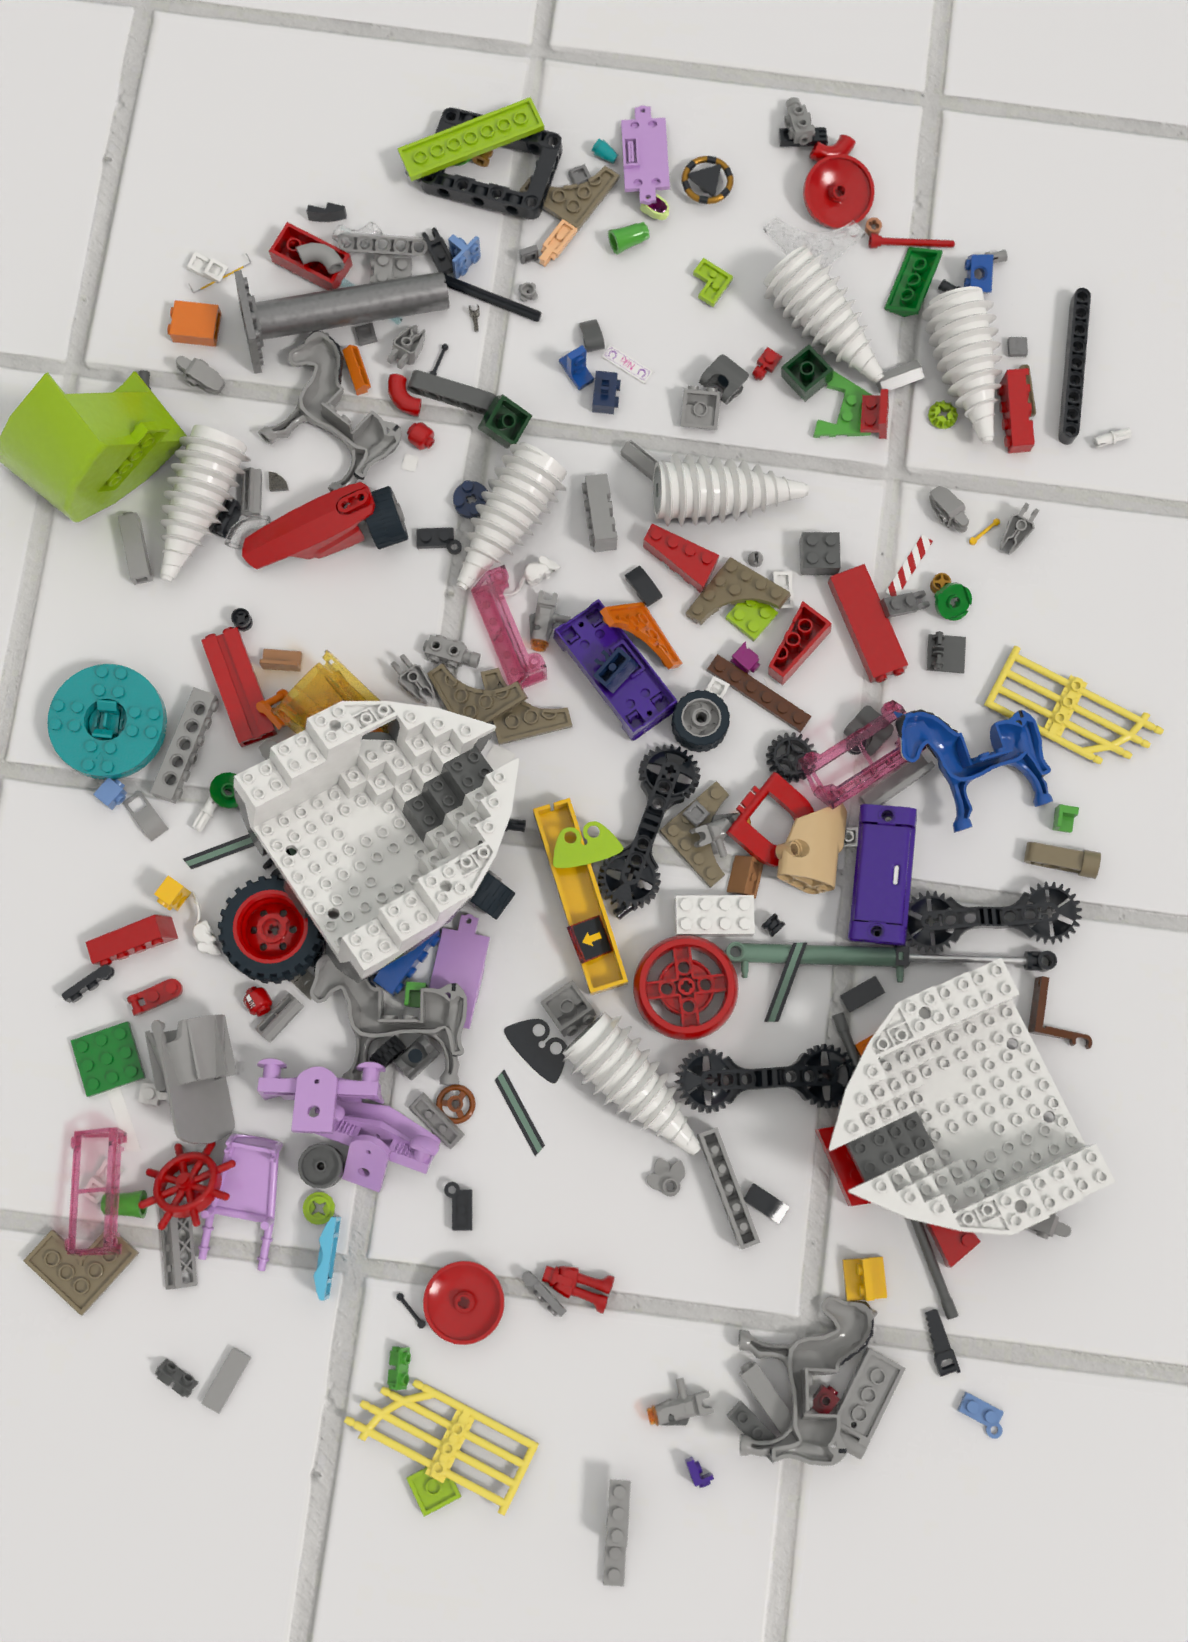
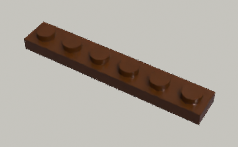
M718 654L707 668V672L729 683L731 688L799 733H801L811 718V715Z

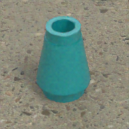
M600 138L591 149L595 156L612 164L619 156L605 140Z

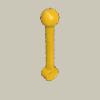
M998 518L994 519L993 523L980 534L970 538L969 543L975 545L980 537L994 526L999 525L1000 520Z

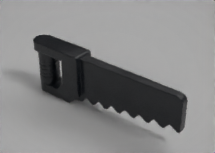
M934 1309L925 1312L924 1314L927 1315L926 1320L928 1321L927 1326L930 1327L928 1331L931 1333V1344L934 1345V1362L939 1376L942 1377L953 1372L960 1373L955 1353L951 1349L938 1310ZM952 1359L953 1364L941 1367L943 1360Z

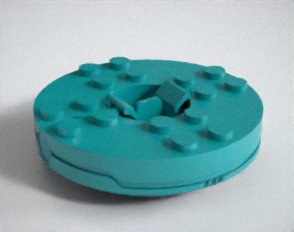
M95 665L77 672L58 689L48 712V733L57 754L80 774L94 779L99 778L100 780L107 778L112 780L120 779L140 771L159 752L166 735L167 713L160 694L143 675L122 665Z

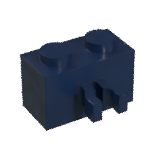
M596 371L592 412L614 414V408H618L619 397H616V391H620L621 380H617L618 373Z
M620 647L611 656L603 650L601 653L605 656V662L599 661L597 658L594 660L601 667L593 676L613 694L638 667V664Z

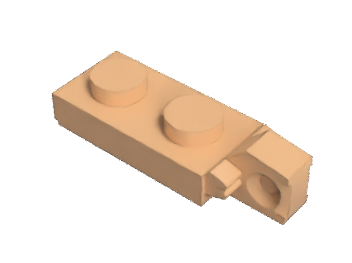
M562 219L542 245V255L539 257V264L545 267L551 259L554 261L558 258L577 233V228Z

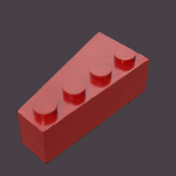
M835 1126L816 1129L815 1132L820 1139L822 1148L827 1155L848 1206L871 1203L848 1192L849 1189L860 1184L863 1180L846 1145L844 1144L831 1151L828 1150Z

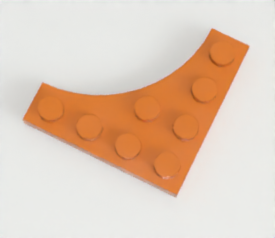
M644 602L608 606L600 611L603 621L609 627L624 629L634 634L635 637L640 638L660 657L663 665L668 669L678 668L683 664Z

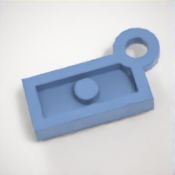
M965 1392L957 1411L986 1426V1433L990 1438H999L1003 1432L999 1422L1004 1412ZM993 1426H996L998 1429L996 1434L991 1433Z

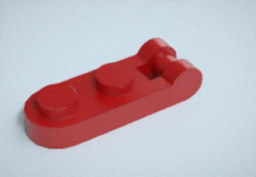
M168 979L137 994L128 996L127 1001L132 1005L133 1015L138 1016L178 998L183 992V986L176 979ZM144 999L146 1003L143 1006H140L139 1000Z

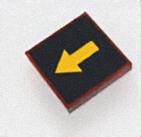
M600 915L567 927L581 964L613 951Z

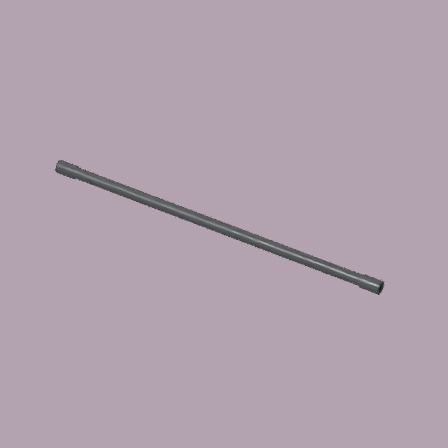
M844 1013L833 1015L834 1023L842 1038L849 1059L852 1058L851 1065L857 1067L860 1058L849 1032V1026ZM910 1219L940 1296L947 1320L958 1317V1312L948 1292L923 1223Z

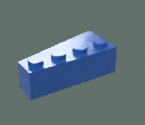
M439 930L416 949L381 969L373 981L392 996L396 993L399 994L405 987L403 984L407 978L411 979L417 971L415 968L419 962L423 963L428 957L427 951L430 947H435L440 941Z

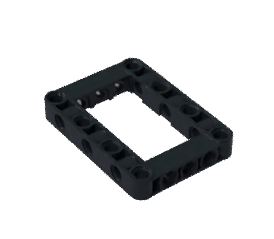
M452 107L446 108L442 113L435 134L480 117L482 114ZM543 130L502 146L540 156L539 160L536 161V169L533 176L531 175L530 177L531 183L526 192L510 190L509 187L493 183L478 182L476 179L457 174L444 173L446 168L420 178L422 190L427 194L526 219H537L541 215L562 155L561 136L555 132Z

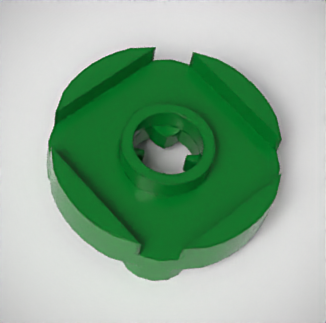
M957 582L944 585L934 595L937 613L941 617L952 621L963 618L968 613L969 605L972 604L970 590ZM957 598V600L954 602L955 605L952 606V604H950L951 599Z

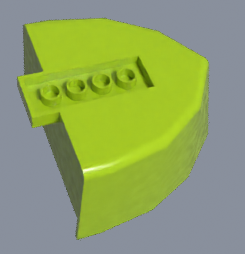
M133 371L128 379L114 392L65 394L51 375L45 373L10 415L0 435V462L70 520L77 523L115 504L148 480L182 446L179 438L187 435L136 371Z

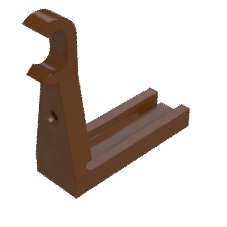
M1041 976L1035 978L1028 1032L1069 1040L1070 1046H1074L1076 1039L1081 1038L1086 1041V1049H1090L1092 1039L1089 1035L1049 1026L1043 1027L1049 977Z

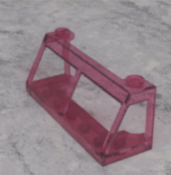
M505 565L487 571L472 588L471 593L508 684L511 685L518 681L524 689L547 680V666L540 654L527 653L503 595L505 589L509 588V575ZM486 580L487 584L481 586L483 582Z
M894 700L886 702L881 708V716L822 754L809 752L799 760L814 796L833 810L907 762L901 756L899 736L895 742L896 748L874 763L862 745L864 740L897 720L893 712L906 714L902 705ZM858 745L869 766L837 787L832 783L823 786L816 775V771ZM811 775H812V777L814 778V780L816 781V783H817V785H818L817 787L815 786V784H814V782H813V780H812V778H811Z
M118 1127L74 1131V1137L71 1138V1148L73 1149L69 1232L68 1239L65 1240V1250L68 1255H121L122 1244H118L116 1237H120L117 1228L121 1152H124V1147L121 1144L127 1143V1132ZM109 1137L106 1187L79 1189L82 1138ZM106 1192L103 1247L75 1249L78 1195Z

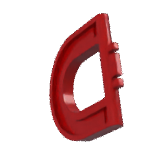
M773 772L760 789L757 786H753L751 791L741 801V805L737 806L736 810L740 815L726 833L759 862L771 867H778L777 845L769 842L747 820L767 795L782 806L793 817L794 821L796 818L813 813L814 809L801 793L778 773Z

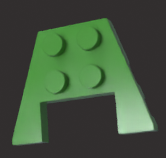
M833 371V379L827 384V388L845 393L837 424L818 419L813 437H836L838 435H847V437L870 436L871 433L860 432L862 396L872 394Z

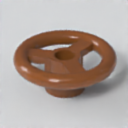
M459 1084L445 1087L439 1093L436 1105L442 1111V1106H448L451 1111L456 1112L458 1118L446 1115L454 1124L467 1121L473 1115L476 1104L473 1093L467 1087ZM453 1090L461 1091L458 1096H451L448 1100H443L448 1092ZM467 1095L470 1106L464 1115L461 1109L463 1107V1099ZM455 1100L459 1101L457 1108L452 1106V1102Z

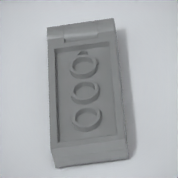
M868 1347L834 1414H839L841 1418L840 1435L846 1445L847 1453L858 1459L864 1456L870 1440L906 1369Z

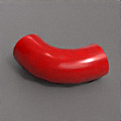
M843 134L840 135L835 144L830 146L818 141L811 150L809 158L818 162L834 154L849 155L856 142L850 136Z
M390 374L388 394L393 404L403 413L419 417L422 399L413 397L407 392L406 377L400 374Z

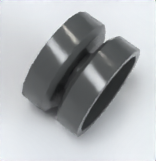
M316 1144L308 1147L302 1153L298 1162L300 1178L313 1188H329L334 1186L341 1180L345 1168L343 1155L337 1148L327 1144ZM321 1162L324 1163L323 1170L318 1169V1164H321Z

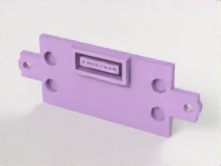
M642 105L635 107V119L621 120L625 192L639 191L640 204L650 205L656 203V190H670L666 118H651V106Z
M471 914L461 915L458 931L447 928L442 929L429 988L439 989L447 984L457 983L464 990L467 997V1014L463 1028L470 1029L490 941V937L476 934L479 918ZM468 919H471L470 924H467ZM445 993V994L448 995V997H449V999H450V998H451V994H450V993Z

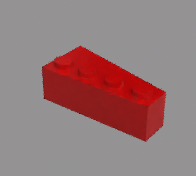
M1029 368L1007 370L1000 382L1002 386L997 389V395L1001 399L999 410L1000 413H1003L1002 429L1006 433L1004 444L1005 447H1008V453L1030 452L1035 445L1033 420H1029L1032 412V403H1028L1031 390L1030 384H1026Z
M653 523L644 538L643 547L668 565L673 572L683 577L688 584L693 585L699 593L703 592L718 563V554Z
M802 601L797 614H795L788 631L784 635L781 645H779L769 664L768 675L781 685H784L831 632L832 623Z
M154 914L86 942L92 964L102 967L112 964L114 960L126 959L129 955L176 940L178 936L172 917Z
M926 1223V1227L931 1233L946 1267H953L981 1242L974 1232L957 1231Z

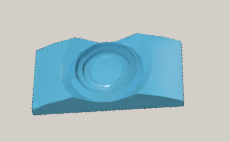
M338 1216L330 1218L319 1238L320 1249L314 1281L318 1298L322 1301L329 1299L341 1221V1217Z

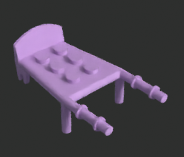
M234 1133L226 1141L225 1145L227 1147L224 1150L225 1154L222 1164L229 1160H234L236 1165L221 1173L222 1183L220 1191L229 1193L230 1198L227 1201L215 1198L201 1212V1217L205 1219V1224L202 1226L203 1235L201 1245L198 1246V1249H200L198 1259L206 1260L207 1252L210 1250L211 1231L214 1230V1227H212L214 1215L218 1214L261 1222L264 1235L261 1237L263 1241L260 1256L257 1257V1260H259L257 1270L265 1271L266 1263L269 1261L270 1242L273 1241L271 1237L275 1220L278 1160L283 1142Z

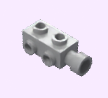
M792 97L786 102L787 115L784 116L785 126H789L788 136L789 139H793L794 144L806 145L812 141V136H815V127L811 125V114L807 112L806 106L801 105L797 97Z
M430 635L429 640H426L423 646V651H425V655L430 662H446V666L450 668L462 667L463 663L477 668L480 662L481 654L476 652L469 653L462 641H450L442 635ZM434 644L439 645L438 648H433ZM451 650H456L457 653L452 654Z

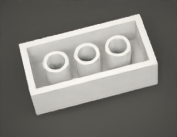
M688 895L675 897V936L753 937L755 934L754 895Z

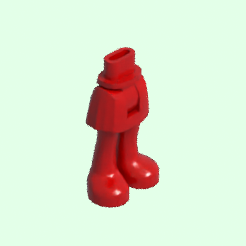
M546 1266L542 1281L549 1283V1287L553 1286L556 1292L567 1299L575 1296L594 1304L596 1311L603 1314L609 1296L597 1294L579 1288L576 1285L580 1283L610 1294L615 1277L608 1275L604 1279H597L579 1273L578 1267L556 1266L553 1268Z

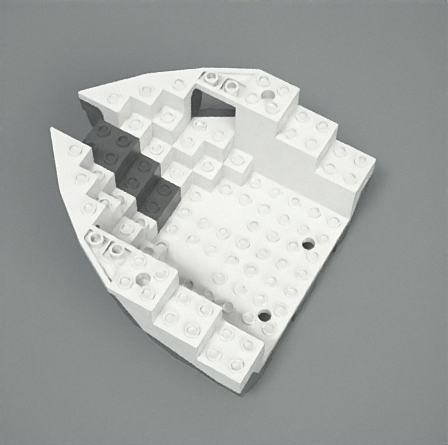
M341 701L308 717L304 731L270 747L269 759L234 776L235 800L252 842L262 857L269 854L284 877V890L303 919L310 916L326 940L325 952L335 967L349 978L355 980L356 983L365 980L388 964L413 951L433 936L442 926L449 923L458 911L474 896L492 865L512 813L519 758L493 771L481 754L488 740L494 734L495 725L435 707L391 701ZM387 724V731L389 733L371 731ZM293 848L297 853L290 856L286 853V850ZM335 911L339 914V917L331 919L328 913Z
M1002 958L971 972L968 971L936 987L934 985L896 1003L868 1042L845 1089L828 1149L831 1151L845 1144L863 1180L860 1184L849 1189V1193L908 1219L963 1232L1013 1235L1050 1218L1049 1215L1083 1200V1197L1115 1183L1097 1144H1085L1012 1000L1020 993ZM1008 1039H1014L1017 1042L1016 1049L1011 1050L1007 1047ZM1046 1111L1051 1112L1054 1116V1120L1051 1123H1047L1043 1118Z

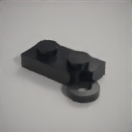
M453 527L416 529L417 549L447 548L448 552L453 555L460 553L462 549L460 541L454 539ZM453 544L458 546L456 550L451 549Z
M456 1182L447 1183L444 1192L446 1196L452 1198V1231L473 1230L472 1190H460V1186ZM450 1186L456 1188L454 1194L449 1193L448 1189Z

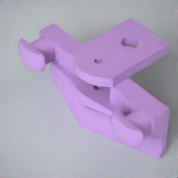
M268 1058L257 1063V1066L264 1068L263 1078L259 1077L257 1089L264 1100L281 1096L283 1100H295L291 1129L293 1133L333 1134L337 1100H343V1102H362V1099H369L384 1104L379 1079L380 1072H386V1069L383 1065L376 1062H364L357 1065L356 1069L363 1071L362 1081L338 1078L324 1067H311L300 1073L296 1078L283 1079L280 1078L281 1068H287L283 1061ZM317 1107L320 1109L318 1116H309V1111L312 1108Z
M343 1100L336 1101L333 1134L315 1133L348 1145L349 1151L342 1179L376 1192H380L388 1160L426 1174L434 1156L439 1151L441 1142L437 1136L390 1106L361 1102H343ZM316 1107L315 1113L319 1114L320 1109Z

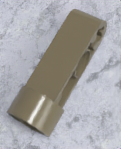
M1028 842L1024 862L1031 865L1078 873V876L1096 879L1101 862V853Z

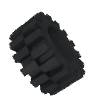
M394 1035L381 1045L369 1060L379 1063L386 1068L405 1050L406 1046Z

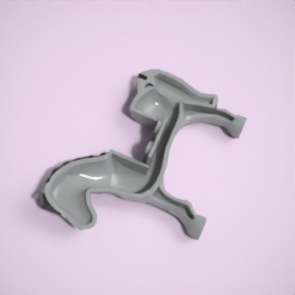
M313 331L302 345L292 349L288 354V360L291 365L295 367H314L310 381L305 385L299 396L297 407L286 420L275 426L263 427L258 433L264 441L272 445L277 438H288L299 424L309 422L343 441L349 448L352 456L351 467L342 480L330 484L328 489L331 492L355 484L358 479L364 480L372 464L384 459L398 447L401 440V428L395 423L384 421L371 410L352 430L350 419L345 415L340 416L336 413L335 407L342 398L344 388L341 386L343 354L339 344L328 333Z
M324 948L323 954L314 960L315 978L310 989V996L315 1002L321 1003L325 1002L334 992L342 989L348 1003V1017L351 1028L356 1035V1052L352 1067L343 1074L342 1078L362 1081L361 1074L363 1071H358L356 1067L360 1063L369 1062L368 1050L372 1041L396 1034L416 1033L435 1039L443 1049L445 1070L440 1076V1084L458 1085V1069L460 1065L458 1056L464 1054L461 1034L467 1014V997L464 990L457 983L447 984L439 989L421 988L420 1020L414 1015H403V1019H398V1016L384 1015V994L382 988H376L370 977L356 983L355 980L349 978L335 967ZM445 993H450L451 998L449 999L448 995Z
M836 1297L826 1298L821 1307L824 1314L834 1323L836 1330L824 1336H810L798 1339L787 1345L767 1344L756 1340L749 1331L739 1329V1350H749L756 1358L760 1359L764 1357L777 1358L785 1364L793 1397L792 1418L787 1430L775 1439L763 1441L754 1440L748 1434H740V1456L752 1454L761 1457L770 1455L773 1462L792 1458L807 1464L822 1466L834 1465L846 1456L847 1448L840 1435V1415L809 1414L808 1411L813 1407V1395L809 1394V1389L812 1386V1375H832L838 1373L840 1366L867 1347L869 1340L874 1334V1318L878 1313L877 1311H872V1308L866 1301L847 1302ZM836 1442V1444H837L836 1447H834V1448L830 1447L831 1445H833V1444Z

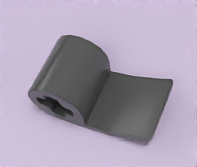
M597 320L579 323L586 351L592 352L605 349L603 335Z

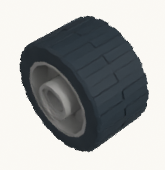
M387 486L372 491L371 494L375 502L374 512L364 521L376 547L383 549L408 540V533L404 523L405 518L391 487Z
M695 690L694 692L687 693V695L680 698V701L677 702L673 710L671 726L675 739L682 747L690 751L707 752L716 748L724 740L730 723L728 707L721 697L707 690Z
M488 870L474 896L467 903L478 911L486 912L494 919H498L515 896V892L504 885L500 877Z

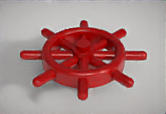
M216 1141L207 1144L202 1153H184L182 1145L177 1143L174 1146L176 1157L168 1161L160 1171L151 1168L146 1170L147 1176L155 1178L153 1196L140 1201L138 1207L144 1209L156 1203L165 1214L158 1223L157 1227L159 1230H164L172 1217L186 1218L191 1216L193 1226L198 1227L201 1224L199 1213L206 1209L215 1198L224 1201L230 1198L229 1193L220 1191L222 1183L221 1173L235 1167L236 1162L229 1160L220 1165L215 1163L209 1155L214 1149ZM194 1164L193 1168L189 1173L187 1166ZM203 1165L209 1168V1170L198 1175ZM180 1170V1174L178 1175V1177L173 1176L176 1172ZM209 1179V1183L207 1186L199 1184ZM168 1183L175 1185L171 1188L166 1189ZM176 1194L171 1204L166 1202V1198ZM185 1196L187 1204L180 1205L181 1201Z

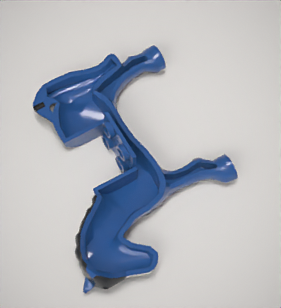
M923 709L910 711L906 714L893 712L897 717L895 726L900 739L902 758L910 763L917 761L923 747L926 745L937 759L939 769L950 786L956 805V818L953 823L954 833L973 827L969 819L973 809L967 797V785L972 780L1000 766L1014 767L1027 778L1035 792L1033 800L1035 807L1053 802L1052 796L1048 793L1047 783L1043 778L1051 772V768L1044 760L1042 738L1035 719L1026 711L1019 710L1009 720L994 723L990 729V740L994 752H985L974 758H971L962 733L952 729L948 723L935 716L934 713L926 712Z

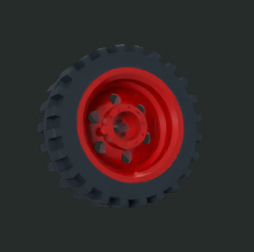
M272 875V878L268 879L260 876L258 877L259 881L252 882L249 880L245 882L246 887L243 889L238 887L234 890L237 894L233 898L228 897L225 901L228 905L226 909H221L220 912L222 921L218 922V928L220 929L218 938L222 943L223 948L221 949L241 973L252 980L256 979L262 983L274 982L275 984H282L281 981L284 980L289 982L295 980L294 977L299 974L303 976L306 974L305 970L309 966L313 968L315 958L323 954L322 947L323 944H326V940L310 916L303 919L283 888L284 879L279 878L278 875ZM266 910L267 915L261 917V912ZM286 910L287 915L280 916V911ZM295 926L297 931L291 933L289 930ZM253 927L257 928V932L255 934H251V929ZM273 928L277 929L278 933L276 935L272 932ZM281 943H286L287 948L285 950L280 949ZM266 944L267 949L262 951L260 946Z

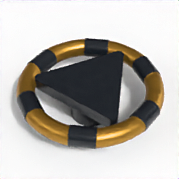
M697 157L685 166L682 173V186L685 193L698 203L714 204L720 202L730 194L733 187L734 179L730 167L717 157ZM698 164H716L715 166L690 173ZM722 168L727 178V184L720 194L715 196ZM688 178L698 185L702 192L708 193L712 197L699 196L693 192Z

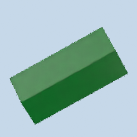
M915 247L908 248L884 307L886 311L902 317L919 314L943 251Z

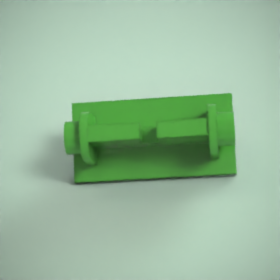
M392 1346L389 1365L396 1367L395 1370H388L387 1384L389 1389H395L396 1391L407 1389L409 1382L408 1367L411 1361L410 1347L400 1348Z

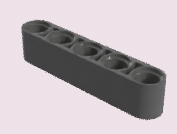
M419 370L413 371L407 389L414 394L482 415L486 414L496 397L491 392Z

